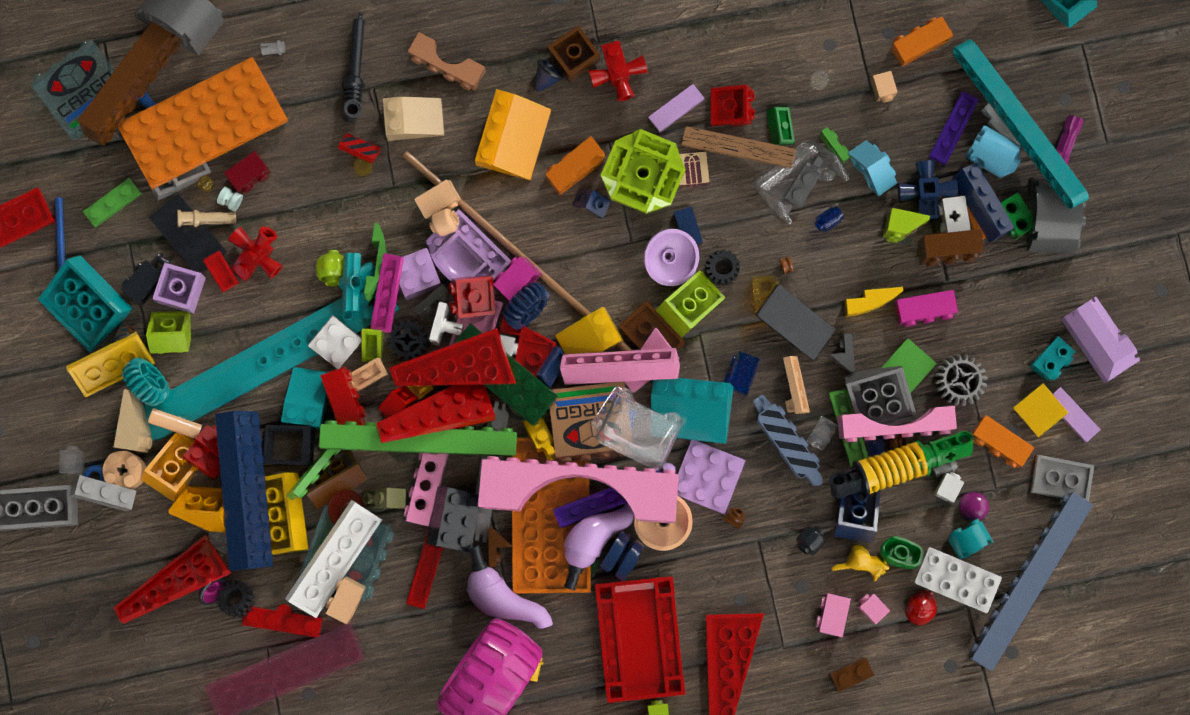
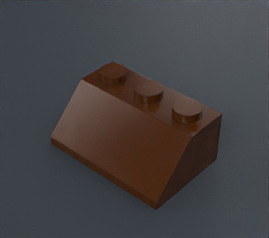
M340 450L337 455H332L329 459L331 463L324 470L321 469L318 472L319 478L313 484L310 483L306 487L308 489L306 494L317 510L368 480L352 450ZM308 466L307 468H305V469H303L302 471L298 472V473H299V479L302 477V475L306 472V470H307L310 466Z

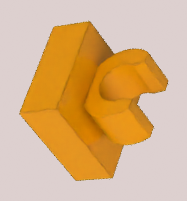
M408 386L418 397V400H421L434 390L432 386Z

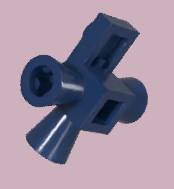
M920 161L915 163L920 179H918L916 185L898 183V200L902 202L917 197L918 213L929 215V220H938V198L940 196L957 197V181L953 179L939 183L938 177L933 178L934 161Z

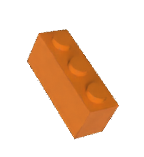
M934 17L928 20L925 26L913 28L910 34L905 37L900 35L895 38L891 50L901 67L949 42L953 34L943 17L938 19Z
M987 415L980 419L971 433L974 443L981 447L983 445L990 449L989 452L998 458L1001 456L1006 460L1005 463L1012 468L1022 467L1035 448Z

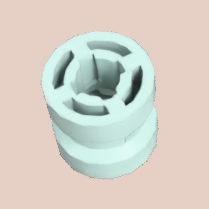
M225 186L217 198V203L222 206L226 205L228 209L235 212L243 200V195L233 193L230 188Z

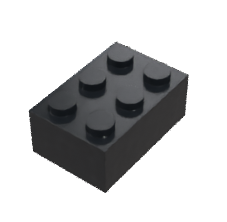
M437 487L426 544L469 552L468 548L473 544L480 508L478 507L479 494L448 487Z

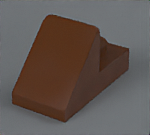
M488 528L489 567H498V563H501V551H497V548H512V546L493 528Z

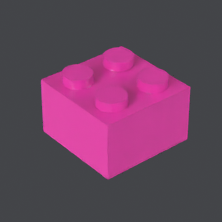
M515 257L508 264L509 268L496 276V282L493 285L510 301L518 291L527 286V284L535 282L543 273L527 258Z

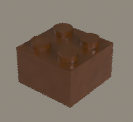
M579 25L548 46V54L569 82L600 62V54Z

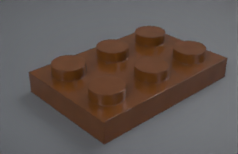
M648 301L644 302L618 326L639 350H641L655 328L660 331L671 348H676L677 351L686 343Z

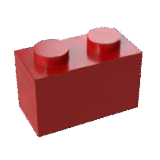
M402 386L391 391L378 409L385 418H388L412 406L418 397L406 386Z

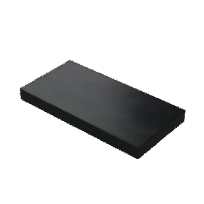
M177 194L149 218L190 268L195 272L202 273L207 268L203 261L205 258L219 250L222 255L227 251L205 224H199L197 227L193 225L177 227V210L193 212L184 199Z
M776 284L755 314L756 317L811 360H815L835 331L832 326L779 284Z

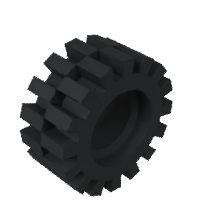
M725 249L712 253L705 265L708 279L710 278L712 283L715 282L719 286L720 284H723V286L728 283L731 284L737 278L740 270V261L736 258L737 256L733 255L731 251H725ZM726 261L730 265V271L724 275L719 274L715 269L717 262Z
M227 581V586L223 584L221 586L223 590H218L217 592L220 594V596H216V600L219 601L216 602L217 606L220 607L219 609L232 618L242 617L241 614L247 615L246 610L251 611L252 609L249 607L250 604L254 605L252 600L255 599V595L252 594L253 590L242 581ZM240 592L242 596L240 602L235 606H231L229 603L230 597L234 593Z

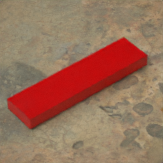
M428 533L406 602L408 605L421 609L426 608L443 552V547L426 544Z

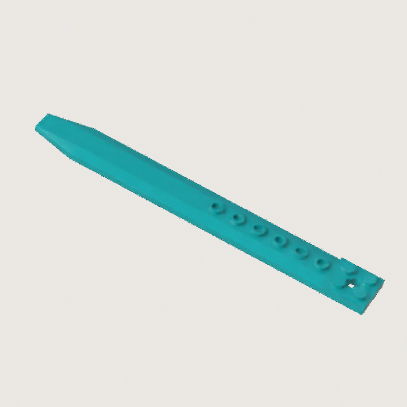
M365 285L360 290L359 312L342 311V298L175 387L169 391V395L161 404L153 407L144 404L143 407L147 421L154 408L194 422L318 355L308 344L332 315L356 334L362 331V329L370 327L374 306H369L368 303L370 301H367L365 298ZM396 304V306H395V311H394V313H396L397 311H399V308H398L397 304ZM148 423L152 441L162 439L174 433V431Z

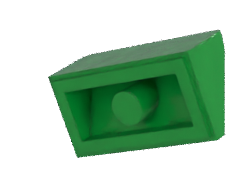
M773 107L767 110L771 144L779 146L795 144L789 107Z

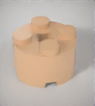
M117 451L110 454L105 460L103 477L106 483L134 490L143 483L142 476L146 465L134 453ZM122 469H128L127 473H122Z

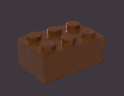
M981 229L924 235L917 242L920 265L926 264V267L937 266V263L945 262V265L956 264V261L964 260V263L974 262L984 252Z

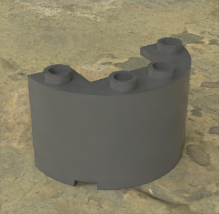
M145 0L135 13V17L145 24L149 25L151 22H154L180 38L182 46L197 56L200 55L224 23L221 15L223 12L209 0Z
M1030 177L1029 196L1033 197L1032 230L1028 233L1027 252L1074 254L1076 249H1080L1081 230L1086 224V216L1083 215L1086 201L1073 209H1069L1045 178Z

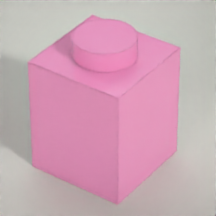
M866 594L859 600L861 603L858 606L859 610L873 624H877L890 612L875 594Z

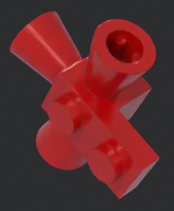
M619 40L601 45L606 69L588 70L593 89L610 80L611 87L616 86L617 102L632 99L635 95L628 82L632 74L648 73L644 56L642 55L626 63Z
M263 226L259 229L257 238L251 241L243 228L239 227L229 237V242L243 249L231 270L244 282L250 279L259 265L269 279L274 278L282 270L283 265L269 257L274 250L270 244L277 239L276 232L269 227Z

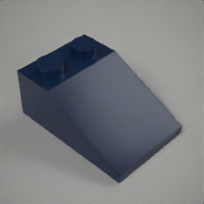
M881 489L868 496H863L861 492L839 499L834 529L835 537L867 543L873 542L877 532Z

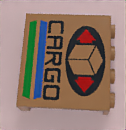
M624 381L552 390L559 396L550 407L557 462L565 464V462H572V460L578 459L581 462H585L594 457L608 459L611 455L626 457L633 453Z

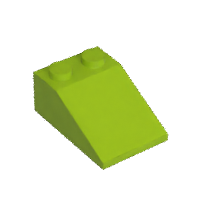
M699 270L670 295L656 311L682 338L726 297Z

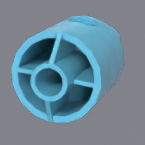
M984 125L974 139L973 145L966 153L965 158L1002 178L1013 173L1021 162V145Z

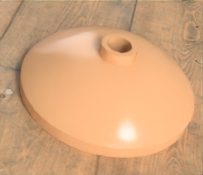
M677 496L675 524L667 523L662 526L659 522L637 521L634 516L635 531L640 540L652 549L666 551L677 548L688 538L692 529L690 508L682 498Z

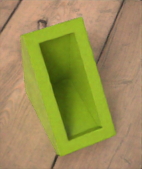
M362 329L363 362H371L376 358L382 359L384 341L382 330Z

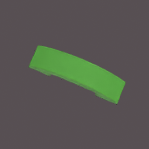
M374 223L372 237L374 248H378L375 276H367L364 295L367 301H371L377 293L383 253H387L386 242L378 223Z

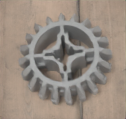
M957 354L956 360L953 356H950L949 362L947 360L942 362L944 367L939 366L937 368L942 372L935 374V377L940 378V380L935 381V384L941 385V387L937 388V392L943 390L944 393L941 395V398L948 396L947 403L954 399L955 406L959 404V401L962 406H965L967 400L971 405L973 404V399L976 401L980 399L978 394H984V390L981 388L987 387V384L982 381L986 380L987 376L981 375L985 372V369H978L981 366L980 362L976 365L973 364L975 361L974 357L968 361V355H964L962 359L961 355ZM958 365L965 366L972 372L964 373ZM952 367L953 380L947 383V373ZM959 377H960V378L969 377V378H967L964 382H960V383L957 382V383L953 384L955 381H957V379H959ZM975 378V387L970 393L969 381ZM957 387L964 395H958L951 391L950 388Z

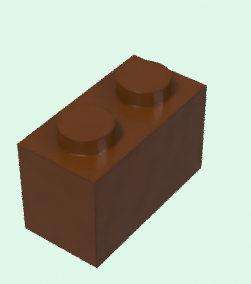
M862 657L828 673L837 692H841L875 676L866 657Z

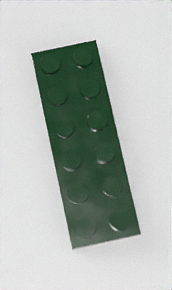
M470 323L454 344L483 332ZM506 352L516 384L484 385L531 425L536 426L559 396Z

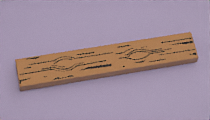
M687 126L681 143L685 147L790 169L793 167L796 149Z

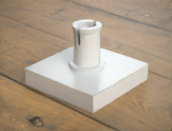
M439 302L429 338L432 345L440 346L444 332L458 336L462 333L463 324L447 321L449 308L446 303Z

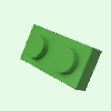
M828 127L823 129L819 135L842 166L849 159V151L844 145H840L837 141L838 136L833 130L830 131Z

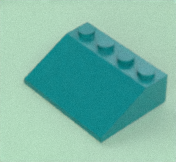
M81 255L67 259L38 298L47 310L89 353L105 340L133 309Z
M685 378L653 380L650 435L726 444L734 386L730 383Z

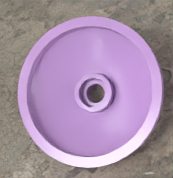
M678 229L662 230L655 234L647 243L643 258L644 266L648 275L657 283L665 286L680 285L689 280L698 267V246L694 239L684 231ZM666 253L670 254L668 259L665 258Z

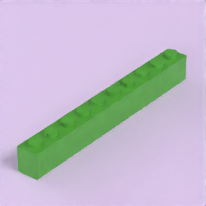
M325 421V424H320L319 448L516 457L517 432H513L512 428H501V431H493L491 427H482V431L474 430V427L465 426L462 427V430L450 429L381 443L376 423L365 422L364 426H359L357 422L347 421L345 425H337V421Z

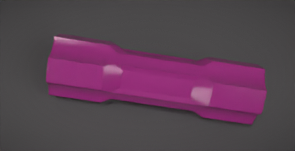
M1069 115L1066 118L1062 129L1063 132L1056 151L1067 165L1075 140L1084 121L1075 115Z

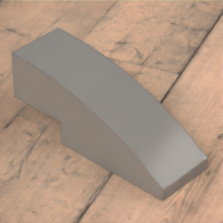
M204 163L151 190L157 201L194 184L209 175L211 171L207 163Z

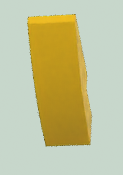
M903 287L864 290L862 298L846 299L844 302L845 317L865 314L884 306L896 298L903 291Z

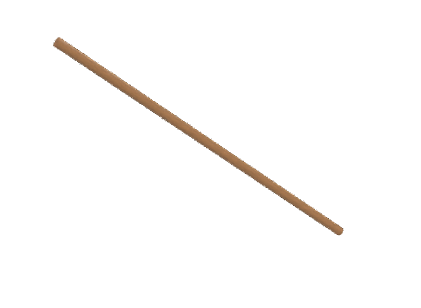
M408 151L403 154V157L435 186L442 183L437 176ZM463 199L458 202V206L513 255L517 258L525 257L530 260L543 273L539 278L582 316L585 317L591 313ZM625 342L616 345L622 351H633Z

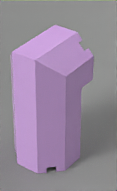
M1097 297L1089 300L1061 319L1104 383L1140 361L1139 357L1135 358L1138 352L1131 340L1125 334L1122 336L1118 334L1120 330Z

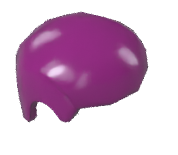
M969 492L962 496L959 502V511L967 520L974 521L978 519L980 521L986 518L989 512V502L981 493Z

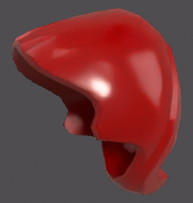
M926 590L919 591L909 599L905 615L911 623L918 626L925 625L935 617L937 601L931 590L928 592Z

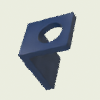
M579 189L572 205L574 207L586 208L598 217L604 218L611 201L594 190ZM585 194V199L580 203L581 196Z

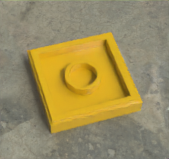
M1044 383L1013 407L1038 437L1069 413Z

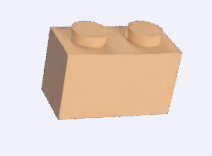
M445 180L414 200L425 219H431L432 215L443 209L452 210L456 208L461 198L452 182Z
M348 577L339 580L334 589L337 591L334 598L330 597L326 604V608H328L326 614L348 624L367 587Z

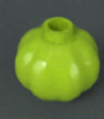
M328 250L327 254L320 256L315 265V273L318 279L325 282L327 286H339V279L343 275L344 256L339 254L337 250Z

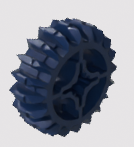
M538 282L527 284V286H524L513 296L503 312L504 320L514 329L519 330L523 326L525 328L547 306L550 294Z

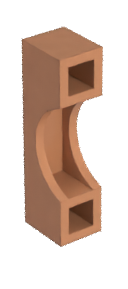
M419 32L408 50L409 57H411L410 60L419 65L421 63L426 65L427 69L433 73L440 72L445 79L451 82L454 80L459 82L460 86L468 91L470 89L476 91L486 73L485 67L469 58L459 64L443 62L436 54V41Z

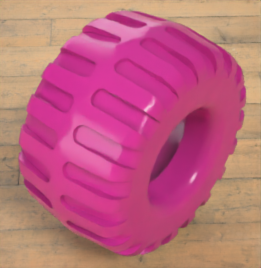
M493 619L473 642L444 685L436 701L437 709L443 715H506L535 673L543 655L541 647L517 627L502 619Z

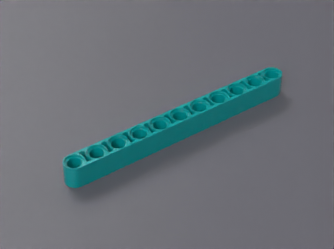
M968 39L955 46L952 50L955 59L1063 203L1069 209H1073L1087 201L1089 195L1084 186L975 42Z

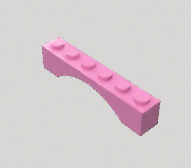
M955 406L930 408L915 421L900 426L879 424L862 414L837 416L839 439L845 438L846 442H855L857 437H864V441L876 440V436L883 435V439L895 438V434H902V437H914L913 433L920 432V436L932 435V431H939V434H950V430L957 429Z

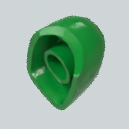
M892 536L885 540L879 552L884 562L895 567L913 570L920 566L924 554L922 547L898 536Z

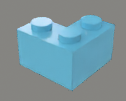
M864 141L848 152L853 166L864 175L868 187L878 196L897 184L894 177L896 173L889 164V156L885 152L882 153L875 144L872 145L868 141Z

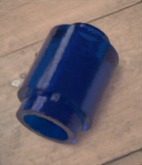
M837 206L830 207L815 217V226L819 231L826 233L840 224L841 220L844 219V215Z

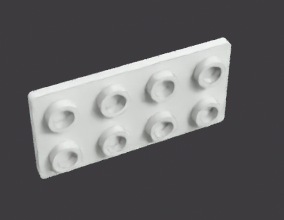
M929 547L915 579V584L988 613L1002 577Z

